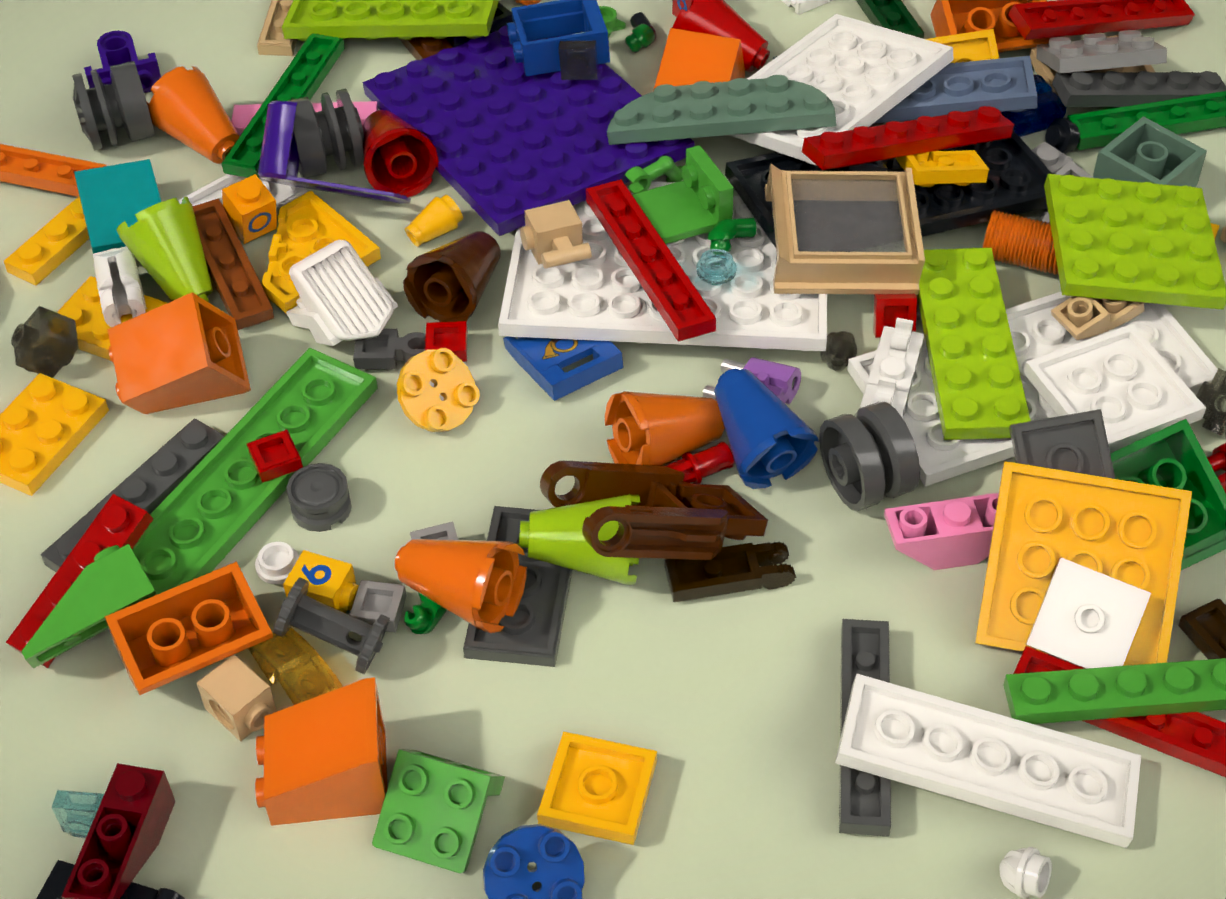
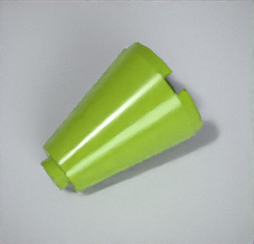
M183 197L181 204H179L177 198H172L152 205L135 214L138 222L128 227L126 221L118 226L116 230L122 242L171 301L193 292L209 302L207 296L213 292L193 206L188 197Z
M629 494L532 511L529 514V521H520L519 546L521 548H528L527 557L622 584L635 585L637 575H628L629 566L639 563V558L605 557L598 554L584 539L582 527L585 518L590 517L596 510L607 506L625 507V505H637L640 503V496ZM618 521L605 523L599 530L598 539L602 541L611 539L618 531Z

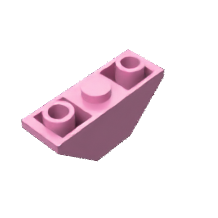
M998 493L885 509L884 516L895 549L933 570L979 564L989 556Z

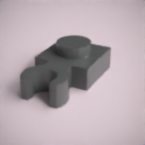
M383 329L377 337L356 340L353 355L354 366L357 369H396V361L407 363L411 357L424 351L426 336L424 333L413 332L404 337H399L398 329Z

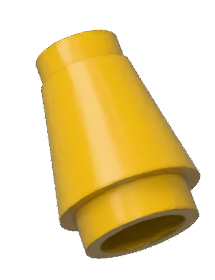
M450 196L435 197L410 225L405 227V232L411 242L419 247L423 243L457 229L458 223L463 220V215L458 205Z

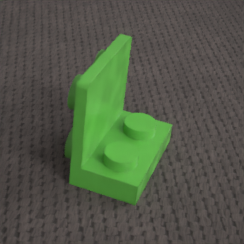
M700 145L686 149V165L682 167L683 181L632 194L665 244L709 233L721 220L732 219L734 187Z
M399 749L372 845L376 848L456 873L466 872L487 797L500 795L505 776L421 751Z

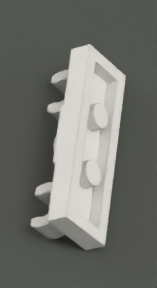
M897 318L895 328L884 326L860 408L876 402H887L903 418L925 335L912 331V320Z

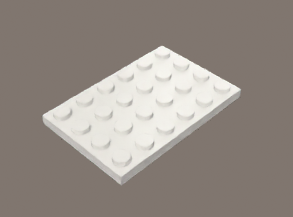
M835 14L747 79H764L772 75H784L788 80L802 82L819 89L829 97L834 105L836 126L729 136L805 161L808 164L816 165L802 153L804 138L819 136L823 132L837 133L853 130L858 126H871L954 60L953 47Z

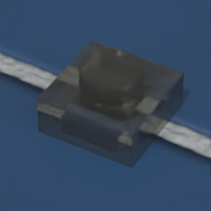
M596 40L560 41L558 50L561 79L597 80L599 70Z

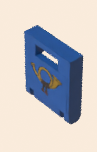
M510 336L503 338L505 349L554 401L624 368L622 352L611 341L518 337L516 339ZM593 354V360L566 373L562 370V368Z

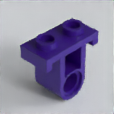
M110 31L100 36L97 40L103 68L95 70L100 75L104 85L111 84L110 66L134 61L144 93L151 92L150 89L154 83L161 78L155 52L149 53V58L138 60L133 39L125 31ZM84 67L89 88H94L90 72L92 67Z

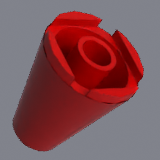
M691 0L693 4L687 11L684 9L680 10L672 28L741 39L745 72L751 73L756 68L760 70L766 64L770 56V51L767 50L768 41L726 1Z
M378 110L370 114L363 126L364 172L368 182L375 190L393 192L407 197L419 194L430 185L435 168L437 167L438 169L439 159L433 142L427 135L390 111Z

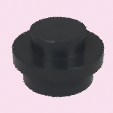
M1067 118L1055 119L1045 134L1046 143L1064 154L1072 152L1077 147L1080 138L1077 125Z

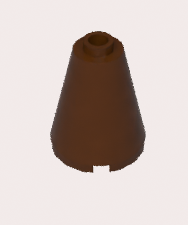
M476 231L416 257L408 264L406 268L408 270L407 277L403 280V288L408 302L424 319L429 315L433 319L439 320V322L467 321L474 313L500 259L501 252L497 241L488 233Z

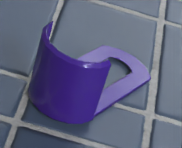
M277 100L268 104L258 175L261 179L283 185L394 203H410L411 198L393 192L297 177L300 159L293 129L298 102Z

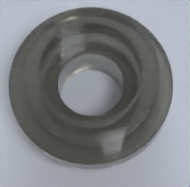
M840 331L838 333L831 332L827 335L826 351H821L820 355L821 360L831 370L837 372L844 370L848 366V359L856 357L857 345L852 333Z

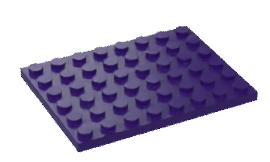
M507 25L501 27L498 31L490 33L488 36L470 39L469 42L443 49L435 55L422 60L411 61L406 66L390 72L380 73L374 78L362 82L365 95L371 101H377L379 110H387L394 113L430 138L437 150L439 159L438 169L437 167L435 169L498 236L525 226L524 210L570 200L573 206L586 200V188L620 179L625 184L630 182L625 176L629 169L635 166L645 168L658 161L662 156H670L675 163L686 158L687 148L695 146V142L691 138L609 145L607 130L615 112L642 95L605 63L526 76L522 63H515L513 47L509 42Z

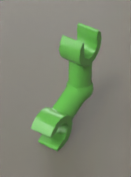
M662 156L658 161L645 168L635 166L625 174L632 182L627 187L633 194L646 191L653 180L664 174L667 177L666 182H680L683 180V166H677L670 156Z

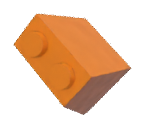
M670 28L654 89L664 84L682 86L692 85L699 81L715 83L745 78L741 39Z
M193 292L107 329L110 340L108 352L115 366L117 376L116 393L123 404L143 414L251 391L235 318Z
M375 677L359 680L264 716V736L256 737L257 761L259 765H264V777L256 778L255 791L258 808L266 807L271 826L381 813L388 788L386 729Z

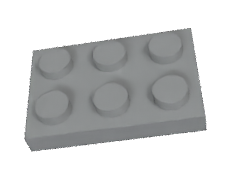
M1125 30L1119 32V37L1106 38L1105 34L1084 35V40L1071 41V38L1068 37L1050 38L1048 44L1037 45V59L1060 74L1167 63V48L1154 42V38L1142 36L1141 31Z

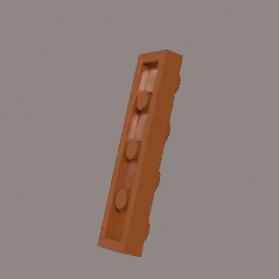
M220 199L193 206L208 272L228 314L235 318L237 329L240 330L274 319L273 308Z

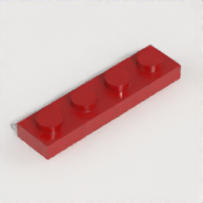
M112 494L6 643L22 654L21 651L84 568L95 562V555L114 545H118L121 548L129 544L133 549L153 521V517L146 510ZM55 657L41 665L48 668Z

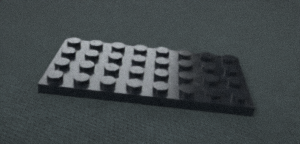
M1013 130L1011 138L939 150H975L989 168L986 183H970L968 186L935 184L932 187H922L914 185L921 235L923 237L988 222L994 210L1004 212V214L1008 213V215L1010 213L1012 215H1019L1048 208L1044 184L1047 175L1052 174V172ZM775 152L727 162L725 176L776 248L772 201H766L765 185L768 182L770 164L785 171H842L840 167L822 170L816 165ZM896 158L882 160L888 168L887 172H905ZM793 201L798 251L857 252L904 241L899 202Z

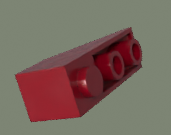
M117 763L63 891L62 899H120L159 845L176 802L164 771Z

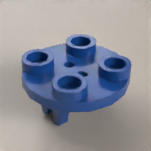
M542 824L519 826L502 835L490 849L483 868L484 891L488 899H582V888L585 883L584 862L574 842L560 830ZM529 863H536L534 869H527ZM535 882L541 883L538 889L532 888Z

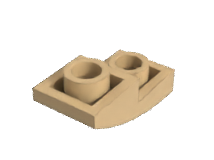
M1072 296L1053 308L1051 315L1076 340H1081L1107 332L1144 312V303Z

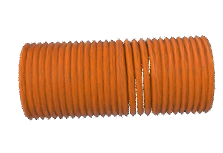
M996 210L992 212L982 248H992L994 261L1017 265V267L1021 266V268L1025 267V269L1029 268V270L1032 268L1033 270H1040V272L1044 271V273L1058 274L1054 243L1052 245L1053 237L1050 222L1047 223L1042 220L1039 222V220L1035 221V219L1031 220V218L1027 219V217L1024 218L1023 216L1020 217L1011 213L1008 215V213L1004 214V212H997Z

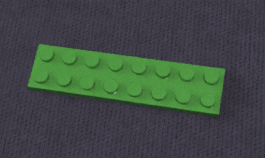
M309 348L150 514L153 517V521L132 550L156 594L212 572L287 489L289 479L296 471L262 483L249 455L246 443L288 430L301 457L303 467L309 465L378 389L376 377Z

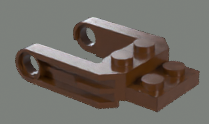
M558 461L551 464L544 471L540 480L542 494L554 507L629 494L640 496V503L637 505L602 507L592 513L590 517L585 518L582 527L584 539L598 554L605 557L712 560L721 552L724 537L733 540H744L746 536H764L768 519L730 486L688 483L683 481L685 476L683 472L665 466ZM574 476L575 483L570 492L564 495L555 494V486L561 478ZM618 521V531L611 539L605 541L598 539L599 530L605 523Z

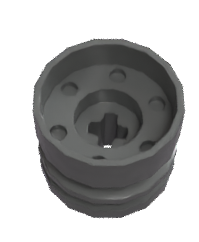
M134 61L110 66L111 84L107 85L103 84L96 70L90 71L94 88H85L81 73L72 75L74 80L72 97L82 132L91 142L94 151L103 149L98 133L102 131H108L112 146H116L118 143L116 128L119 127L125 128L131 141L155 136L148 105Z
M346 88L336 91L338 108H334L328 92L322 93V111L315 112L308 97L290 100L291 102H298L293 133L300 159L299 173L302 178L326 174V156L333 155L335 163L340 170L346 169L345 152L347 151L354 167L364 165L363 128L358 110L353 105Z

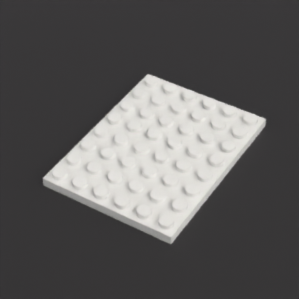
M630 181L625 183L626 187L632 182ZM651 182L648 190L676 182ZM734 189L732 219L754 218ZM586 200L573 205L582 222L583 243H589L592 257L589 259L545 269L543 264L537 263L531 250L526 251L524 249L520 228L516 230L498 323L499 336L826 351L827 294H774L773 278L777 251L756 219L757 229L755 237L730 239L732 249L729 253L713 254L710 251L711 240H708L709 233L666 244L716 317V331L679 342Z

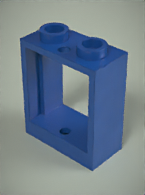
M557 0L511 8L513 22L507 23L509 42L513 47L515 63H522L526 76L610 63L608 31L597 0Z

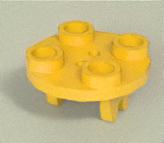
M447 348L426 350L411 357L401 368L397 381L398 401L404 414L416 426L430 432H446L463 424L472 413L473 407L480 397L479 389L475 385L468 366Z

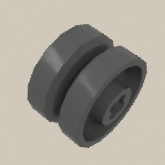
M876 402L859 408L855 416L852 414H842L825 420L821 425L819 443L826 473L842 502L851 510L860 511L879 504L884 496L895 498L912 492L918 486L920 466L913 437L901 415L889 403Z

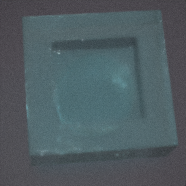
M57 790L52 810L63 832L74 837L86 838L104 794Z

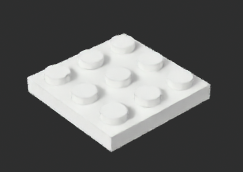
M1134 324L1031 359L1025 363V376L1057 416L1101 409L1110 453L1184 419H1187L1189 424L1203 419L1206 410L1203 403Z

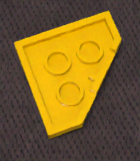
M310 190L280 207L277 218L279 224L276 234H273L268 255L269 265L267 272H264L262 287L267 297L287 314V311L297 306L296 301L300 298L289 275V269L292 265L336 240H346L368 267L381 259L380 247Z

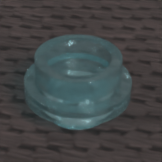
M711 249L702 254L701 259L697 263L696 272L698 277L704 282L711 285H722L734 279L737 266L729 252L722 249Z

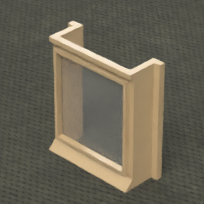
M770 164L768 182L765 185L766 201H772L777 261L773 278L774 294H919V281L925 263L912 168H906L905 172L785 171Z

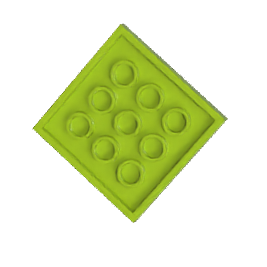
M1047 175L1044 189L1062 295L1224 310L1226 305V284L1202 188L1154 184L1151 182L1121 181L1110 178L1099 179L1074 175Z

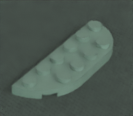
M772 75L764 79L750 80L736 78L727 82L715 83L699 81L692 85L682 86L664 84L657 86L653 92L631 101L622 109L616 111L608 126L607 136L609 145L832 127L836 126V113L832 101L825 93L811 85L788 80L784 75Z

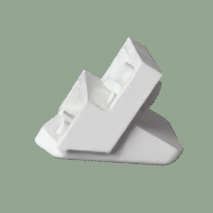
M336 240L292 265L289 269L290 278L300 298L296 301L297 306L286 313L293 326L310 329L316 343L334 346L343 340L352 341L377 337L389 321L394 309L398 307L397 302L393 300L379 278L371 274L355 249L346 240Z

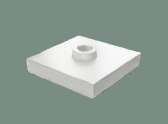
M1061 557L1026 645L1085 669L1123 666L1151 593Z

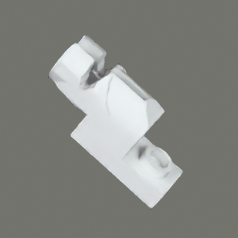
M125 246L94 253L93 266L105 322L110 327L121 324L122 315L132 314L134 318L146 313L145 309L147 307L136 258Z

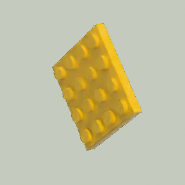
M1004 461L975 644L1023 652L1025 646H1027V639L1058 561L1062 557L1151 593L1123 666L1167 663L1192 491Z

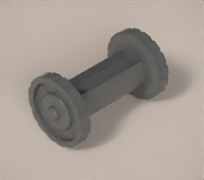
M299 577L281 605L273 633L284 637L291 627H295L358 656L355 671L365 674L376 652H380L383 646L381 641L387 630L390 618L381 614L373 625L363 622L306 596L309 581ZM353 631L361 635L362 641L359 642L350 638L349 632Z

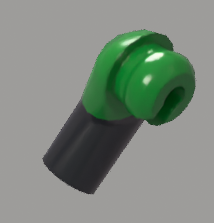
M644 13L634 14L630 19L633 33L625 38V43L632 52L637 53L642 47L647 48L656 40V31Z

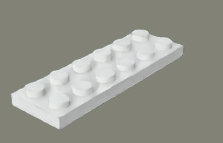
M856 674L840 738L836 764L1127 848L1133 840L1141 755Z

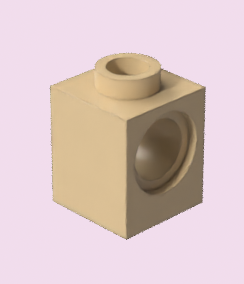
M235 655L230 656L197 682L205 709L240 742L253 731H258L264 727V716L277 712L270 686Z

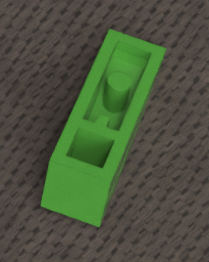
M129 544L121 548L118 545H114L102 550L95 555V562L87 565L21 651L25 660L33 669L109 629L105 616L157 595Z

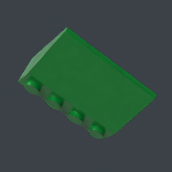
M1187 419L1110 453L1115 479L1192 491L1181 570L1226 549V492Z

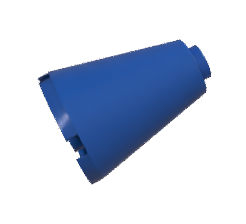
M735 368L726 371L720 376L718 384L714 389V394L739 476L745 486L752 489L767 488L772 486L770 478L782 474L784 479L787 480L807 466L818 451L814 444L815 441L819 442L815 432L750 370Z

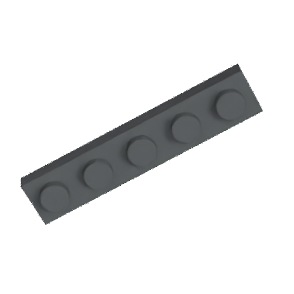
M1080 71L1060 74L1057 72L1052 82V86L1065 107H1125L1226 91V85L1217 72Z
M194 418L41 554L45 566L57 572L112 494L151 514L225 436Z
M842 619L840 738L856 674L890 683L889 621ZM840 765L839 833L889 836L891 829V779Z

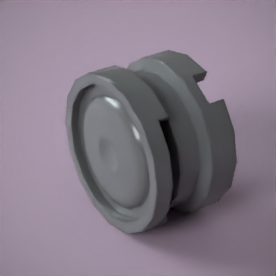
M317 463L307 465L297 470L291 476L286 487L293 519L300 527L316 532L332 530L331 525L338 521L342 524L349 517L352 505L347 479L339 468L331 464Z

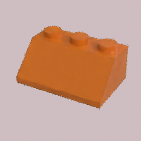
M936 0L930 14L936 37L994 29L998 53L1037 47L1038 44H1048L1050 39L1024 40L1008 16L1014 4L1044 2L1047 0Z
M237 561L105 616L114 644L139 695L273 638V633Z

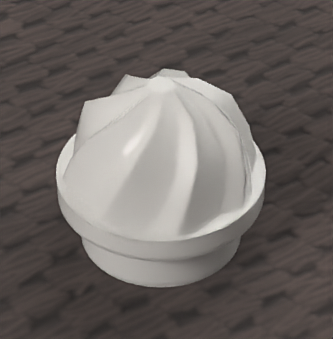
M1033 847L1011 850L1000 862V877L1003 885L1015 893L1017 897L1026 899L1032 895L1041 898L1046 892L1050 881L1051 859L1040 855L1039 850Z

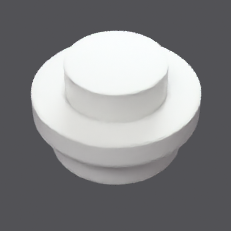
M271 542L265 545L259 551L255 562L257 575L261 580L269 584L284 583L299 558L297 551L284 542Z

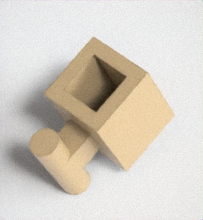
M570 200L524 210L525 227L520 228L523 247L526 251L531 250L537 263L543 264L545 269L592 257L589 243H583L582 222Z

